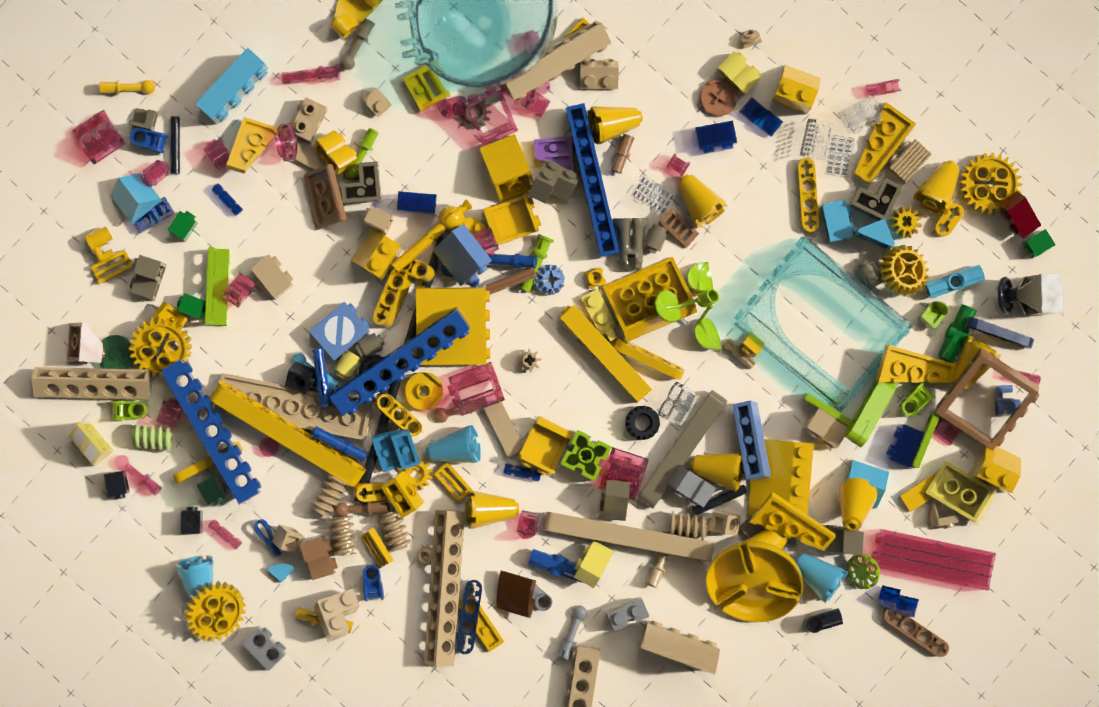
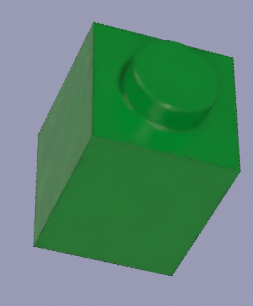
M187 210L185 213L179 211L167 230L182 240L187 241L198 224L194 220L196 216Z
M1044 229L1024 241L1023 244L1025 246L1023 249L1028 256L1035 258L1056 244L1048 231Z
M184 293L178 299V311L202 320L206 310V301Z

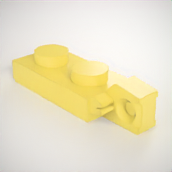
M596 289L581 297L597 330L602 335L606 333L610 342L617 339L613 330L617 326L599 290Z

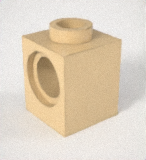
M712 512L709 531L724 535H738L741 516L726 512Z
M278 524L272 542L281 550L297 554L300 547L299 544H301L304 536L295 528Z

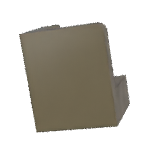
M136 108L133 121H130L129 125L154 131L159 113L150 109Z

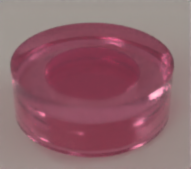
M271 437L264 438L259 445L260 452L268 457L274 456L279 451V443Z

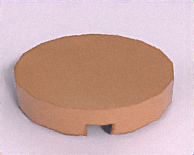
M715 78L708 81L700 92L702 108L706 113L715 117L729 114L737 104L738 94L736 88L725 79Z

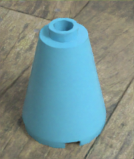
M468 425L430 442L429 446L426 447L427 457L431 458L432 461L479 462L481 460V445L476 440V437H478L474 425Z
M806 553L798 554L794 559L801 571L802 579L824 603H827V600L829 601L841 586L840 580L845 579L848 574L846 570Z
M206 555V559H201L200 556L186 558L179 561L180 565L175 564L176 571L191 602L193 600L190 596L197 595L196 589L201 592L203 590L202 585L208 588L209 582L213 583L214 560L210 555Z

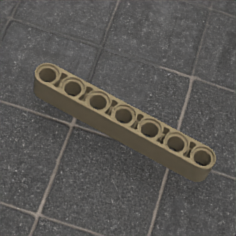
M714 390L710 391L637 499L652 509L656 506L670 486L668 483L679 466H683L727 403V399Z

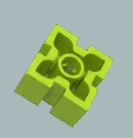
M577 429L571 441V444L575 446L572 452L566 451L560 464L573 471L578 467L583 470L581 475L595 481L602 468L598 466L600 459L606 460L612 446L600 440L595 444L589 441L590 435ZM589 450L590 455H592L591 459L582 460L581 452Z

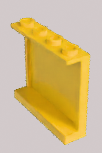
M486 285L469 288L416 287V335L456 307L470 325L467 336L462 339L456 338L452 341V346L446 350L440 349L436 352V357L430 361L424 360L420 363L421 365H486L487 359H490V348H487V340H490V329H486V321H490V310H486V302H490V291H486ZM446 326L443 329L447 335L454 333V329L451 326ZM430 337L427 340L431 346L438 344V340L435 337ZM417 348V357L422 355V350Z

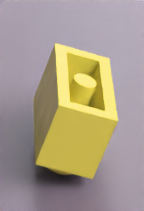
M595 540L590 547L586 545L581 554L584 556L583 560L579 559L574 567L577 570L574 578L594 588L614 551Z

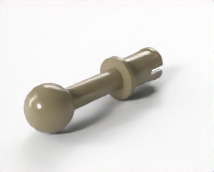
M365 18L358 32H355L357 38L348 55L340 59L342 69L351 70L355 66L354 58L363 41L369 40L367 38L375 26V23Z

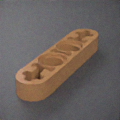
M888 607L884 610L883 618L888 624L938 657L948 654L949 645L939 636L899 611L895 612V616L901 619L903 615L904 618L897 627L898 621L895 619L889 621V615H887L888 612H893L894 609ZM906 621L913 623V629L909 632L903 630V623ZM921 632L929 634V640L925 643L919 640ZM933 637L936 638L934 642L938 645H941L943 643V652L939 651L937 653V648L933 645H931V647L928 648V645H930L933 641Z

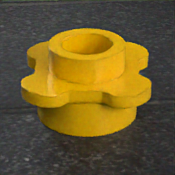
M597 267L596 270L585 272L589 288L594 289L595 286L606 284L602 268Z

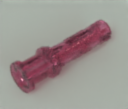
M338 63L335 66L323 67V65H319L316 69L281 73L283 85L319 80V82H325V80L330 79L341 80Z

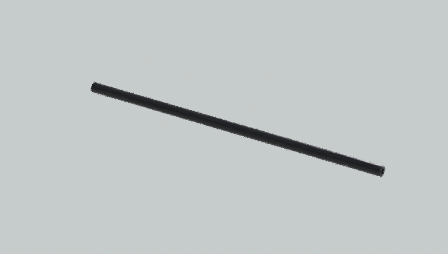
M449 231L443 233L436 240L434 248L448 235ZM432 251L428 265L436 273L440 259ZM434 277L429 282H423L422 286L424 288H431ZM416 305L404 343L416 336ZM398 359V367H405L407 365L404 359ZM401 381L398 383L392 382L388 390V394L395 400ZM387 398L385 400L383 407H385L388 403ZM382 413L375 435L385 433L389 419ZM373 442L364 466L366 472L360 479L359 484L370 482L378 457ZM362 488L359 494L364 497L367 491ZM356 497L354 498V501L363 503L362 501L356 499Z

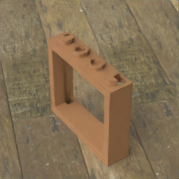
M980 348L936 405L935 413L993 451L996 446L1000 447L1007 432L1014 430L1018 418L1025 416L1030 403L1037 401L1040 395L1039 385L983 348ZM983 363L1028 392L993 438L948 409Z

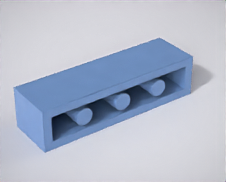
M749 400L732 404L746 480L757 481L771 478L758 403Z

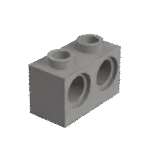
M260 626L242 645L269 671L287 654L285 652L286 647L280 641L275 642L271 637L273 634L266 627L262 628ZM256 635L263 637V645L255 643L254 638ZM269 649H274L277 652L276 659L268 657Z

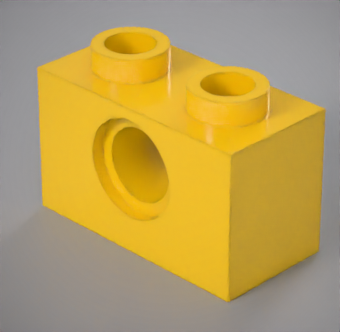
M404 470L381 486L401 518L416 511L425 503Z

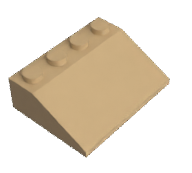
M654 620L651 623L646 622L639 642L642 649L708 673L716 674L720 648L716 647L717 643L706 640L704 643L698 640V636L690 633L687 636L680 634L681 630L670 627L669 630L662 627V623Z

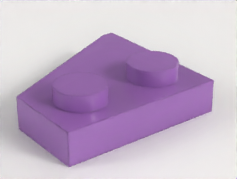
M572 137L534 139L536 160L543 163L546 160H550L568 170L574 171Z

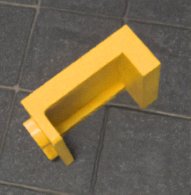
M524 194L513 200L483 209L496 246L539 231V226L542 225L539 216H534L532 208H535L532 197L528 198L527 194Z
M536 416L517 458L526 467L531 468L532 465L537 467V472L548 476V474L554 475V469L568 440H571L574 433L540 416Z

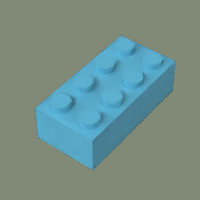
M247 47L195 104L216 124L222 123L229 116L228 112L241 104V98L245 94L249 95L254 90V84L258 80L262 81L267 76L269 68Z

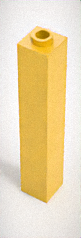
M568 305L560 312L562 314L560 317L561 321L637 403L652 390L575 305L572 307Z

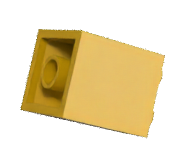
M785 65L772 101L808 114L819 91L821 78Z
M515 134L505 136L501 140L487 143L479 148L501 203L530 192L534 180Z
M371 228L351 261L383 281L392 268L391 264L399 257L403 248L389 237Z
M984 445L970 475L1004 493H1013L1021 476V458L997 446L992 451Z

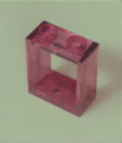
M494 85L484 89L485 92L477 95V93L469 95L467 100L463 101L483 146L518 131L500 87H495ZM497 95L508 122L482 133L471 106Z
M492 362L448 377L450 385L447 387L450 396H455L452 399L455 410L459 409L462 416L505 401ZM490 380L493 389L461 400L460 390Z

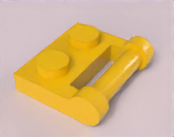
M433 62L403 78L421 112L451 97L450 92L446 91L437 75ZM423 74H429L440 95L436 97L433 95Z

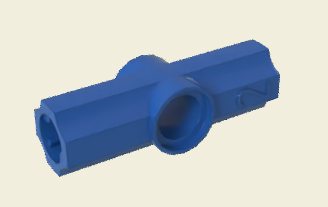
M533 548L528 562L529 565L546 570L547 573L563 578L564 576L581 582L574 578L577 571L574 567L577 563L571 562L565 557L556 554L551 555Z

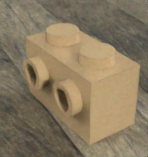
M305 97L304 101L301 100L297 106V111L299 112L296 118L293 117L288 127L291 134L312 143L328 108Z

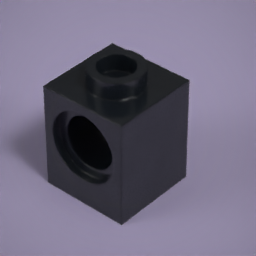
M295 361L288 370L285 386L305 394L310 388H314L316 384L314 368Z
M126 470L104 474L108 497L114 496V500L126 498L125 494L130 493Z
M186 507V510L181 511V534H202L203 510H198V507ZM189 515H194L197 519L194 526L188 524L187 519Z

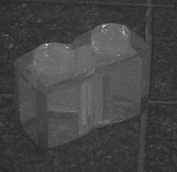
M676 381L669 390L667 399L662 403L658 415L681 428L687 422L690 411L697 404L700 394Z

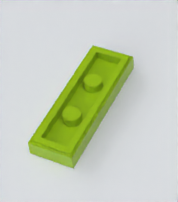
M806 393L803 401L815 408L822 409L836 418L835 420L849 427L852 421L850 418L809 393Z
M931 412L910 462L912 467L919 468L940 418V415L935 412Z

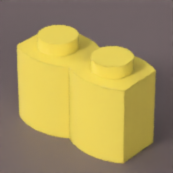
M733 51L717 70L744 96L761 79L759 76L760 72L755 66L752 65L750 67L745 62L747 59L743 54Z

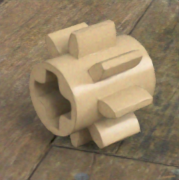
M528 348L527 354L520 353L523 356V360H518V362L524 364L522 370L528 367L529 371L532 372V367L534 366L539 369L537 361H541L542 358L536 357L538 351L533 354L530 348ZM528 355H531L532 358H535V362H532V366H528V363L524 362V359H527Z

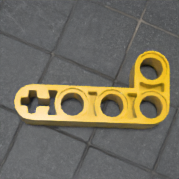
M417 259L412 260L408 268H403L399 273L393 268L374 310L373 321L384 328L393 326L413 279L416 278L423 282H429L434 277V269ZM426 268L425 274L421 276V270ZM402 279L401 285L397 287V281ZM394 296L393 303L389 304L390 298Z

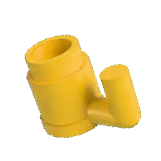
M106 226L84 235L99 262H103L115 255L112 249L104 253L100 249L113 240Z

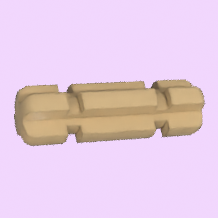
M727 339L723 344L728 351L730 350L749 369L754 367L756 360L747 356L739 345H735L732 339Z

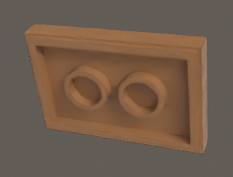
M328 164L303 174L317 229H324L347 220L333 164Z

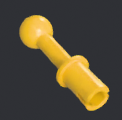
M149 79L144 80L142 83H119V80L117 82H99L100 93H117V95H119V91H142L144 94L150 95L156 88L155 83Z

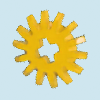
M422 458L419 465L404 469L416 490L417 486H420L421 490H423L422 484L424 483L429 486L426 480L427 478H433L428 476V473L433 472V469H427L430 463L428 462L424 465V458ZM416 468L417 471H421L419 479L411 477L412 469Z

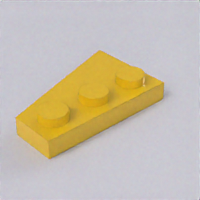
M243 117L226 168L245 174L278 135L280 128Z

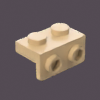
M590 58L584 62L580 61V89H618V61L610 58L604 60Z

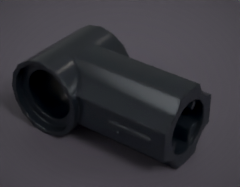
M839 608L815 615H808L803 621L804 628L812 633H818L821 630L843 624ZM811 619L817 620V627L815 629L809 627Z

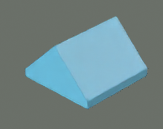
M141 173L119 177L111 196L131 224H134L162 201Z
M885 218L859 228L853 234V236L886 250L893 248L895 245Z
M852 460L845 482L850 478H861L869 481L872 487L874 485L878 494L873 507L877 508L886 491L889 472Z

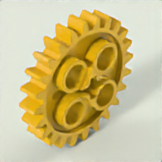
M992 152L988 158L987 154L984 153L982 154V159L976 156V162L973 160L969 161L971 167H964L967 173L960 175L965 178V180L959 182V184L964 185L960 192H966V195L962 197L963 199H970L967 205L975 204L973 210L980 207L981 214L985 210H987L988 215H991L993 210L996 214H999V203L1016 191L1021 193L1017 187L1023 184L1017 180L1022 178V176H1016L1019 168H1012L1015 162L1007 163L1009 157L1002 160V154H999L995 158L994 152ZM978 169H983L986 172L985 178L982 179L978 176ZM998 170L1004 171V179L997 177L996 173ZM991 180L992 183L1004 182L1008 185H994L990 188L989 184L975 185L974 181L988 182ZM978 188L984 189L985 196L983 198L977 195ZM997 189L1004 191L1002 199L996 196Z
M159 316L158 321L151 317L150 323L144 320L143 326L138 324L136 328L138 331H133L132 335L134 337L130 338L129 341L132 343L129 346V350L133 351L130 357H136L134 364L140 363L139 369L146 368V370L152 371L153 377H155L156 373H159L160 377L163 378L161 373L163 369L180 359L189 362L187 357H191L192 352L189 350L192 349V344L188 343L191 341V337H185L188 331H181L182 324L177 327L175 326L176 320L169 323V317L162 321L161 316ZM159 332L161 337L156 338L152 333ZM169 333L170 335L166 339L164 347L161 348L156 360L152 361L157 348L161 345L165 335ZM176 341L179 345L173 347L169 342ZM150 348L152 353H145L143 349ZM167 357L170 361L163 362L160 358Z
M217 581L214 586L212 582H209L208 588L202 585L203 590L201 592L196 589L197 595L190 596L193 601L186 602L190 608L184 610L187 614L184 619L187 621L186 626L190 629V632L193 635L195 634L198 639L202 638L205 642L209 639L213 642L216 637L221 641L222 635L228 638L229 631L234 634L233 628L240 627L237 622L244 621L241 614L246 613L243 609L246 604L243 602L244 597L241 595V592L232 584L229 585L227 582L221 584L220 581Z

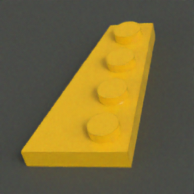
M885 102L854 174L870 185L915 128L916 123Z
M886 344L875 382L951 383L956 364Z
M774 492L769 495L750 518V523L756 525L758 523L765 526V529L784 533L783 535L786 537L797 538L800 542L823 551L836 536L834 532Z

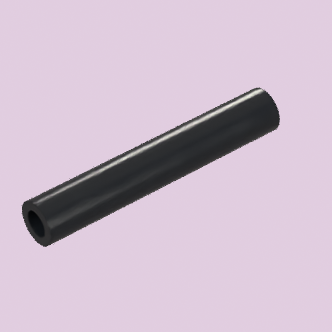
M171 116V174H180V117Z
M743 484L739 486L736 492L730 490L708 500L705 507L698 504L696 507L691 508L694 515H699L748 492Z

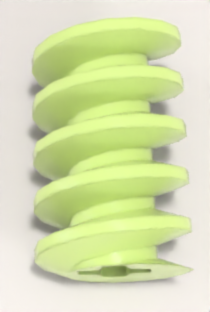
M137 423L132 432L131 447L136 443L137 447L140 448L143 444L144 448L148 449L151 444V448L154 450L159 446V450H164L166 447L167 451H171L173 433L170 432V427H167L166 431L163 432L162 426H159L158 430L155 431L154 425L148 430L147 424H144L143 428L140 429L139 423Z

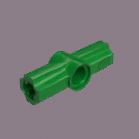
M961 304L954 321L951 322L946 331L944 343L937 355L939 358L950 363L954 362L961 345L965 343L970 332L969 328L965 327L967 317H975L977 312L975 309Z

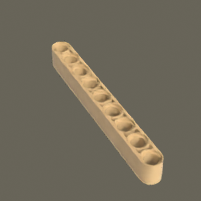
M547 511L543 525V531L707 562L712 560L715 544L704 540Z

